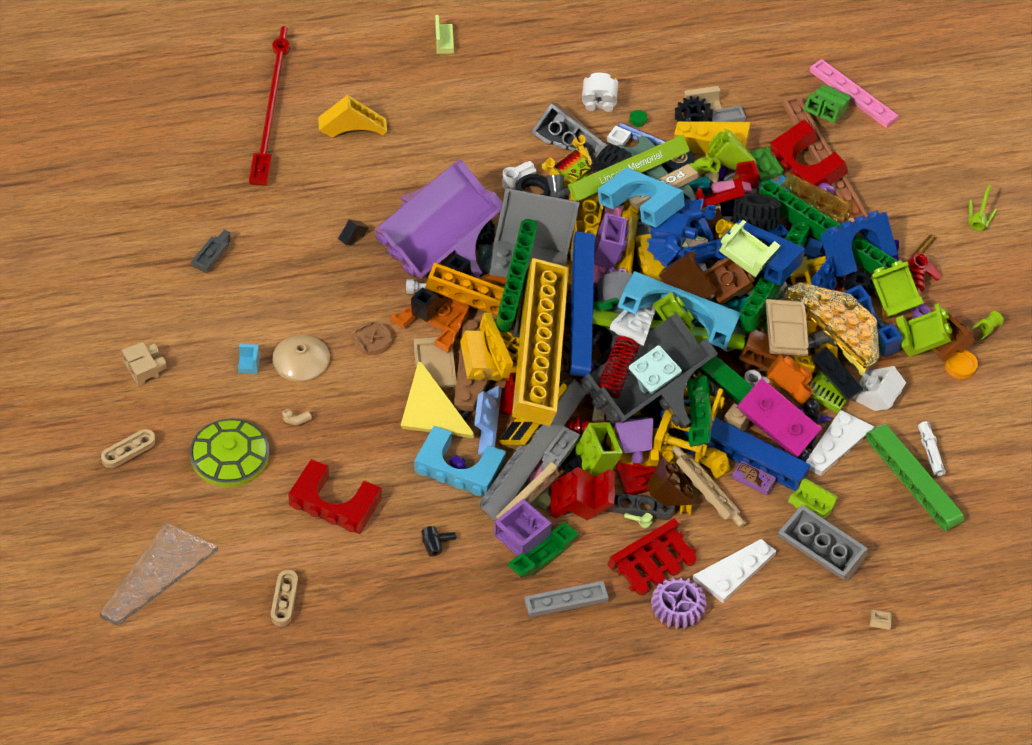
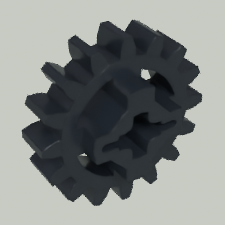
M690 96L689 100L683 98V103L678 102V107H675V120L677 122H710L713 117V109H710V103L706 104V99L700 101L699 96L696 99Z

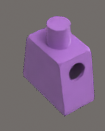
M653 418L628 419L621 424L620 422H615L614 427L622 452L631 453L632 463L644 462L643 451L652 449Z

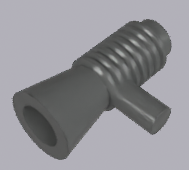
M551 175L546 178L551 191V197L565 199V196L570 194L569 188L564 189V175Z

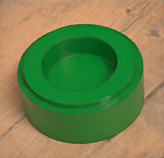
M642 110L632 111L629 118L630 124L635 127L644 126L647 123V114Z

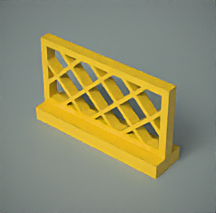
M484 313L479 328L481 331H484L486 344L501 378H509L510 373H516L517 366H514L513 361L517 362L519 347L513 343L519 344L520 338L519 336L512 337L510 332H500L495 323L496 318H493L491 313ZM502 336H505L511 340L507 341L503 339ZM509 348V349L515 351L516 353L513 354V353L509 352L507 349Z

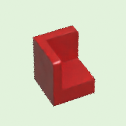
M755 161L737 163L735 176L740 174L742 182L750 183L752 189L757 188L759 172Z

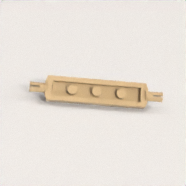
M678 446L673 447L672 451L678 457L676 463L680 470L692 480L693 485L705 495V499L718 510L717 512L721 517L725 518V520H733L739 528H742L746 522L739 516V509L698 462H695V459L690 454L684 453Z

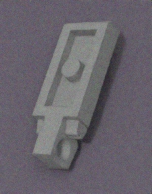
M563 426L544 452L542 458L544 463L541 465V472L551 462L557 468L561 466L580 440L581 435Z

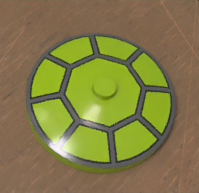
M241 419L218 420L202 428L194 437L190 448L191 463L195 472L210 484L221 487L244 485L257 478L266 468L269 461L268 440L261 429L248 421Z

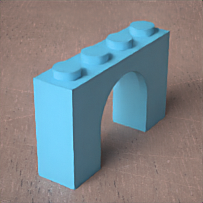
M625 168L598 188L599 203L613 210L629 198L636 196L651 197V199L640 206L641 221L655 228L685 206L683 190L630 168Z
M433 426L414 460L415 472L421 476L433 478L440 483L452 485L459 490L463 489L471 492L475 496L484 497L506 463V451L488 445L479 462L468 469L453 468L444 461V457L452 444V432Z

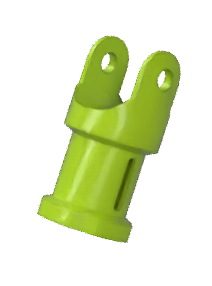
M705 157L699 158L694 163L689 164L700 174L707 172L717 173L721 167L720 160L716 157H711L710 159Z
M992 311L986 319H981L971 329L978 327L982 332V336L978 340H982L991 334L995 327L1001 326L1004 323V319L999 312Z

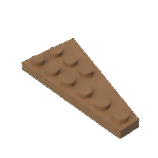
M465 320L462 337L465 331H481L479 328L481 320ZM502 336V338L507 341L511 340L505 336ZM460 346L454 407L456 410L474 411L477 406L478 394L483 392L490 380L467 379Z

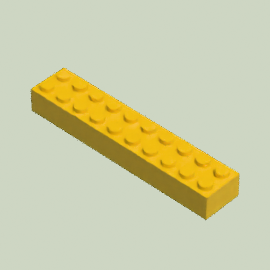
M532 258L525 277L512 417L550 426L557 413L569 267Z

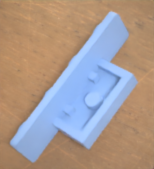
M496 386L486 393L483 391L478 394L474 425L481 429L478 454L481 456L488 445L495 447L502 389L500 386Z

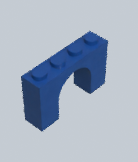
M871 211L867 213L868 216L866 217L865 215L855 217L853 222L851 220L842 222L840 227H829L827 232L820 234L826 258L831 257L835 277L857 271L852 252V240L858 231L865 236L869 243L891 257L898 254L887 212Z
M746 222L743 227L744 230L770 247L775 241L780 245L776 254L766 263L764 278L781 285L803 263L805 248ZM724 236L717 241L715 254L716 257L722 260L727 257L719 251L722 246L721 240Z

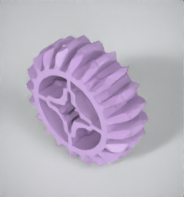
M672 577L670 582L665 579L663 584L659 583L657 589L653 591V597L651 598L652 612H655L656 618H660L661 624L667 622L668 628L671 625H675L676 630L679 626H683L686 629L687 624L693 627L695 622H699L705 614L706 596L702 593V587L697 588L696 582L691 584L689 578L683 581L682 577L678 580Z

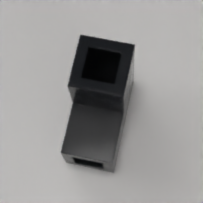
M349 219L338 239L345 245L352 246L357 236L364 237L369 227L362 221Z

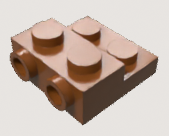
M728 257L704 271L710 282L718 286L715 298L720 305L736 295L741 297L755 287L753 285L755 279L752 274L746 273L745 269Z
M949 313L947 323L950 324L952 329L950 334L952 342L931 349L943 362L950 358L957 350L962 353L975 341L972 337L974 335L973 331L968 326L964 328L962 326L964 323L957 316L953 318Z

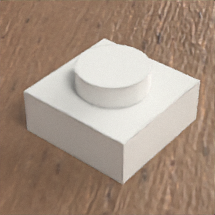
M615 126L607 136V142L613 145L620 144L625 146L631 137V132Z

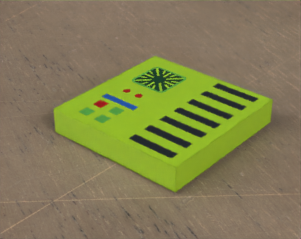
M819 370L810 384L814 392L809 398L816 399L823 406L839 413L846 400Z

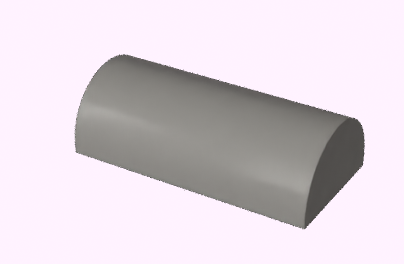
M803 505L799 507L778 532L779 538L843 581L849 580L855 574L868 550L867 547Z

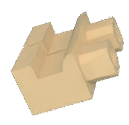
M141 342L122 349L123 362L138 387L144 385L145 380L151 377L159 378L158 372L167 368L163 357L153 360L154 357L159 356V350L155 343L145 346Z

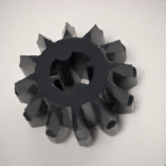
M859 269L857 272L849 273L844 280V290L847 291L861 285L871 296L875 289L871 279L872 274L867 275L866 271L860 272Z

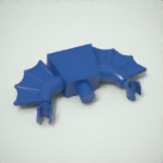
M703 198L699 200L687 199L684 201V207L658 227H652L651 238L647 239L649 243L647 251L654 255V260L663 262L665 266H668L676 256H684L691 250H683L680 247L684 244L686 238L696 240L698 235V229L691 228L690 223L693 220L702 218V216L709 220L714 219L716 207L708 205L706 211H702Z

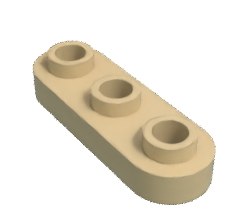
M143 429L105 449L101 454L102 464L107 468H115L149 450L155 445L154 433L151 430Z
M291 570L282 571L277 578L271 608V620L277 626H285L292 619L298 587V576Z

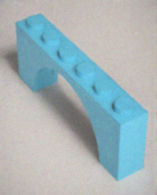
M633 272L623 291L618 308L636 314L640 309L653 306L654 302L673 292L676 297L680 296L684 302V309L686 311L689 309L694 318L705 327L709 337L708 341L712 345L726 350L740 317V312L638 272Z

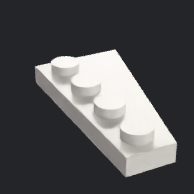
M653 306L644 307L636 314L624 310L611 323L609 329L620 336L629 337L644 346L655 308Z
M840 410L806 460V463L810 464L809 470L822 476L843 455H847L851 448L861 443L864 437H866V433L875 427Z
M760 539L694 574L693 580L720 602L724 603L776 555V550Z

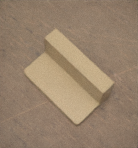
M719 86L684 91V98L689 100L690 96L693 99L699 96L700 101L706 99V104H711L710 109H713V111L722 109L719 101Z

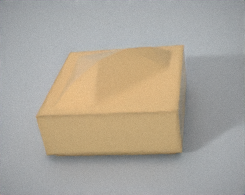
M871 610L870 627L890 630L892 613Z

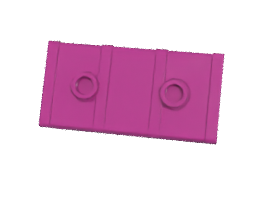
M763 378L758 381L736 407L744 416L796 458L822 429V427L812 421Z

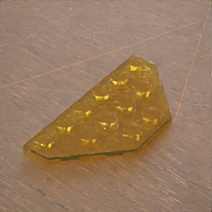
M801 282L787 288L785 294L792 301L803 302L806 314L864 369L877 362L879 358L877 319L852 295Z

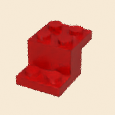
M577 467L552 482L550 516L556 519L570 511L585 520H589L613 506L615 471L608 469L598 476H594Z

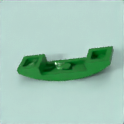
M701 376L688 379L687 396L690 399L691 428H689L690 447L708 444L711 439L712 413L707 377Z
M563 522L551 531L549 538L527 554H519L508 562L507 566L521 578L530 576L560 556L576 540L579 533L566 522Z

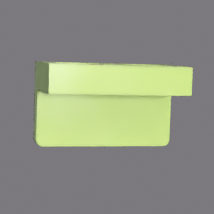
M435 15L436 53H454L453 24H439V15Z

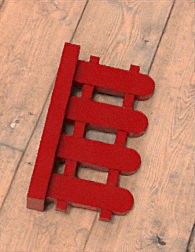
M675 518L610 556L608 566L612 571L618 568V575L623 574L630 583L629 589L631 592L635 590L637 594L645 595L649 589L647 585L649 581L658 586L659 583L663 584L665 579L664 572L667 571L672 576L679 574L681 569L679 563L682 561L687 566L695 564L697 559L695 555L696 550L694 547L692 549L689 548L682 539L684 537L682 532H677L679 523ZM671 545L679 555L677 558H674L668 551V546ZM655 555L663 566L658 568L650 557ZM640 565L647 576L642 578L635 569V566Z

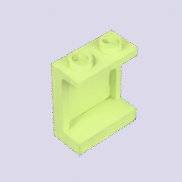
M742 220L739 225L736 223L732 227L730 235L726 233L722 238V246L719 251L756 277L766 266V263L776 254L780 245L774 241L768 247L744 230L743 227L746 221Z

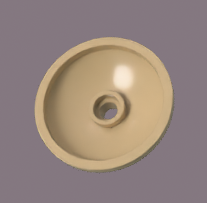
M309 335L288 337L281 341L273 352L275 370L280 376L293 382H308L320 377L327 370L330 363V353L327 346L320 339Z

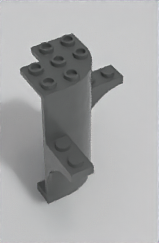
M675 313L648 332L644 346L639 344L640 347L633 361L634 363L655 347L661 346L682 370V373L653 394L649 392L644 394L639 388L637 378L629 371L622 391H620V396L618 398H611L607 391L616 393L615 391L606 387L600 388L597 385L606 363L591 374H587L581 380L583 391L587 395H591L595 408L597 410L601 409L612 424L615 422H620L621 424L657 397L660 399L661 407L665 411L668 410L672 415L670 418L675 426L683 428L691 422L684 408L683 396L686 383L696 369L718 353L707 338L698 343L678 314Z

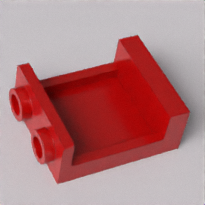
M740 174L733 176L734 188L704 196L702 187L699 186L697 192H695L696 200L703 198L702 208L708 205L744 196L745 191Z

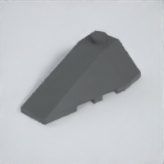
M558 103L550 104L531 131L545 143L570 151L579 150L578 147L573 145L572 141L576 137L580 143L578 136L583 135L585 137L583 146L587 148L590 157L593 159L598 156L604 147L608 146Z

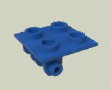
M831 257L826 259L811 279L812 287L806 293V299L825 302L830 292L835 289L837 282L834 276Z

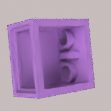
M605 213L595 239L594 265L610 268L615 267V264L620 262L621 251H625L627 240H624L629 230V227L626 226L627 218Z
M524 499L494 521V536L517 556L521 553L527 554L549 538L551 533V522Z

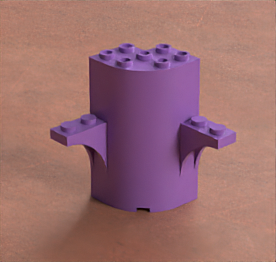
M458 159L422 188L400 197V200L403 202L401 204L402 207L374 229L377 233L375 236L377 240L388 247L387 252L393 259L399 260L403 264L402 268L412 277L416 276L421 279L432 269L434 262L440 263L453 252L452 256L456 253L471 261V276L478 278L483 273L476 261V240L484 225L501 211L502 201L495 192L486 190L467 165Z

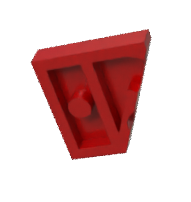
M619 460L615 467L624 493L636 495L648 492V482L656 467L643 466L638 463L631 465L621 463L622 460Z

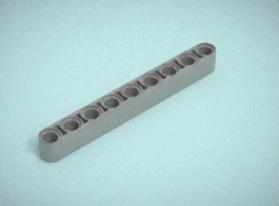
M569 377L564 381L567 389L558 400L557 413L551 425L540 424L527 443L518 446L480 501L479 507L492 520H497L496 516L514 499L543 457L545 450L586 393L581 388V384L574 377Z

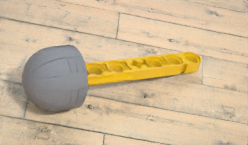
M627 200L622 209V217L627 218L626 226L629 227L627 237H624V240H627L625 251H621L620 262L615 264L616 271L623 268L626 272H612L601 277L597 283L596 301L618 298L620 302L623 291L632 276L638 222L637 213L639 209L636 210ZM618 303L612 306V309L605 311L621 314L624 310L618 308Z

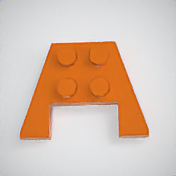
M450 298L430 318L427 323L443 331L434 341L436 347L447 353L451 351L470 312L468 305ZM409 306L404 309V312L398 315L397 313L393 314L391 322L405 329L416 316L412 315V309Z

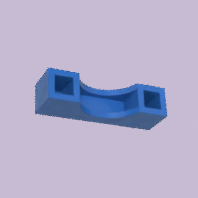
M858 285L845 291L842 303L845 309L874 317L870 341L880 354L886 357L900 351L903 336L893 324L885 325L878 319L872 306L871 297L865 289Z

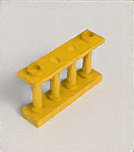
M685 386L683 398H685V396L688 397L687 386ZM720 388L716 397L710 396L711 404H713L711 409L712 425L718 409L723 408L725 398L722 397L723 389ZM684 405L686 414L690 415V407ZM666 410L654 438L653 449L661 451L663 444L667 445V443L696 452L695 462L699 463L700 457L705 456L708 445L703 444L690 447L688 441L670 436L668 433L669 429L677 428L689 432L691 424H687L683 428L675 426L670 418L672 415Z

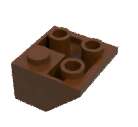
M662 458L648 482L650 495L663 506L694 504V492L690 485L691 479L685 473L682 474L673 462H668Z

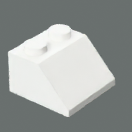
M895 366L868 370L858 382L863 391L852 400L874 411L888 410L893 406L897 396L901 394L906 382Z

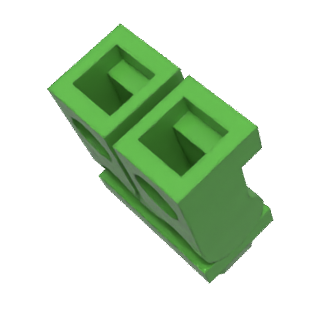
M822 84L815 93L808 95L804 110L816 116L820 115L821 118L835 123L846 112L851 97L847 93H841L831 86Z

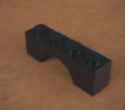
M456 253L444 264L445 267L471 276V261ZM422 287L411 298L412 315L428 322L450 298Z

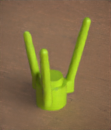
M987 185L980 212H976L973 215L972 200H969L968 224L976 231L988 229L990 221L997 212L994 209L988 219L984 213L990 185Z

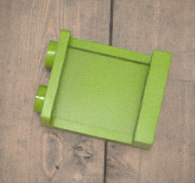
M897 261L891 264V268H878L871 275L886 318L924 304L909 271L908 262Z
M939 303L935 304V311L907 321L904 316L896 318L899 333L903 336L902 348L909 357L952 342L950 337L952 329L950 324L947 323L949 315L946 308H942Z

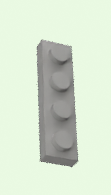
M599 581L525 596L524 603L528 616L531 618L606 603L609 597L604 582Z

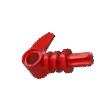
M916 253L907 261L919 296L925 290V273L936 281L941 278L937 268L923 253Z

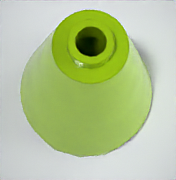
M724 129V133L720 131L716 134L708 146L710 148L709 153L706 152L707 159L716 157L720 160L722 166L735 171L737 163L754 160L756 164V159L728 129Z

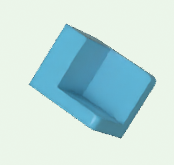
M240 344L238 373L257 374L260 361L259 345Z

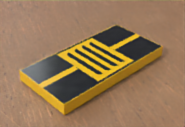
M559 382L558 400L567 389V385L564 382ZM515 418L498 441L502 445H525L540 424Z

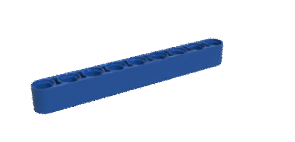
M575 231L572 255L569 375L585 377L591 372L595 234Z

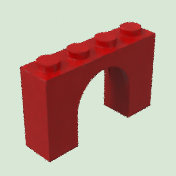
M803 119L770 142L772 149L770 153L780 160L784 170L791 172L790 174L796 182L799 181L801 183L802 189L814 197L818 194V186L821 183L833 184L846 175L848 169L846 162L836 152L814 165H802L796 161L798 154L817 141L815 130Z
M310 459L288 493L289 505L296 510L307 512L313 517L324 519L332 525L341 526L349 532L361 534L382 500V488L363 481L354 497L342 504L327 503L320 498L319 493L329 478V467Z

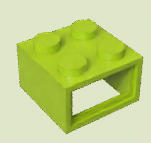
M610 422L589 423L576 445V453L581 457L583 470L594 476H598L608 469L613 470L623 454ZM607 432L615 451L604 452L601 442Z

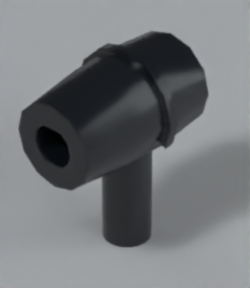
M427 526L421 530L422 542L429 556H437L442 553V541L456 540L455 532L439 534L435 526Z

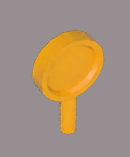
M957 350L945 361L946 371L957 379L972 377L978 367L976 357L967 350H964L962 353Z

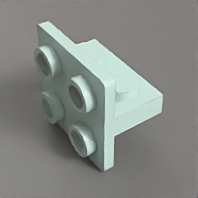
M661 346L655 347L629 365V370L637 378L639 388L644 394L646 392L653 394L682 373L680 367Z

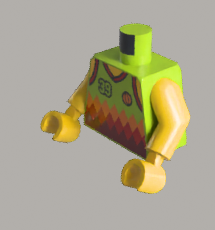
M583 135L578 136L580 143L576 137L572 141L573 145L578 147L579 150H573L556 164L553 158H548L542 164V169L550 171V176L564 175V187L568 188V184L592 174L590 167L592 159L587 148L583 146L585 143Z

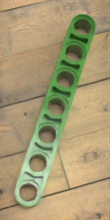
M882 424L866 433L867 441L942 530L948 531L963 523L964 517L960 509L886 424Z

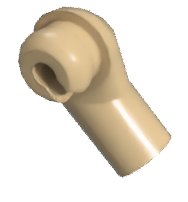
M290 409L282 412L283 421L291 425L299 426L312 420L309 411L299 415H294Z

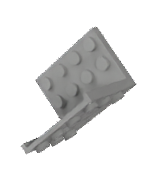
M505 188L493 243L490 275L507 278L520 224L524 219H532L537 224L527 269L532 258L566 266L579 202Z

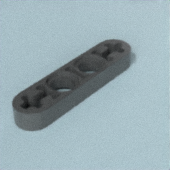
M616 492L614 494V504L615 500H617V505L604 510L605 512L628 513L640 517L645 513H649L653 516V519L669 520L674 515V506H663L655 498ZM628 501L631 503V506L623 507L620 503ZM642 504H648L651 508L649 510H643L640 506Z

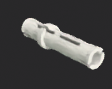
M922 422L918 425L922 436L921 443L926 449L933 475L940 477L946 471L937 448V439L932 433L930 422Z

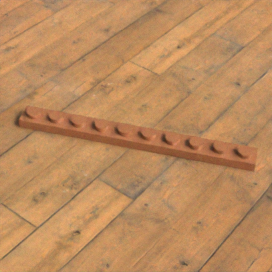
M797 95L783 99L782 105L794 126L805 119L815 130L817 141L807 147L815 163L817 164L831 155L832 152L810 113L804 110L805 105L800 96ZM845 175L831 184L835 188L834 196L847 219L862 215L868 216Z

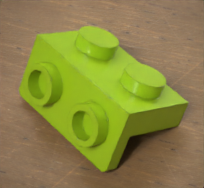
M670 292L653 303V307L664 321L677 313L685 325H689L691 329L695 327L693 323L695 318L689 309L687 311L684 309L683 306L685 304L680 296L676 297L673 292Z
M804 478L799 489L790 495L788 502L797 509L803 505L825 519L832 513L838 497Z

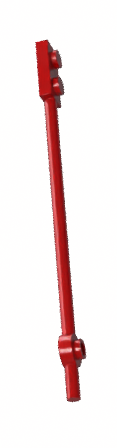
M286 26L281 27L279 39L274 40L272 43L276 59L260 153H253L249 185H268L272 155L267 154L283 55L288 54L290 51V43L286 40L288 30Z

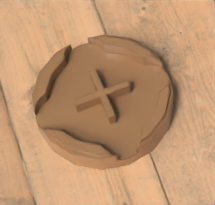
M364 323L356 329L354 335L356 348L367 355L384 353L389 349L392 341V334L389 328L382 323Z

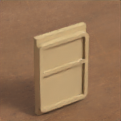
M766 299L770 354L808 356L809 344L804 303Z
M438 337L413 339L416 368L418 362H422L440 388L456 387L453 347L447 353L435 346L434 341Z

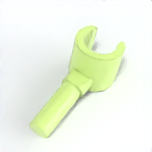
M628 513L624 515L625 518L639 522L643 528H648L653 523L651 520L653 516L649 513H645L642 517Z

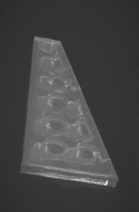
M165 522L101 610L100 618L117 626L217 552L218 546Z

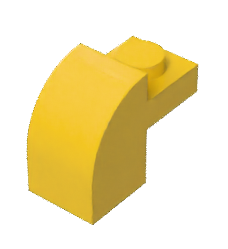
M807 256L803 258V263L790 275L793 288L796 291L812 287L811 279L826 261V256L810 260L807 259Z

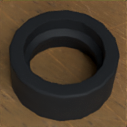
M525 175L516 184V190L518 191L535 186L544 191L539 195L550 196L547 179L542 175Z

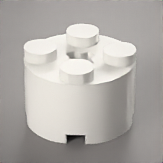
M593 73L589 78H584L582 102L586 110L603 109L606 112H611L617 104V79L613 80L611 75L607 73Z

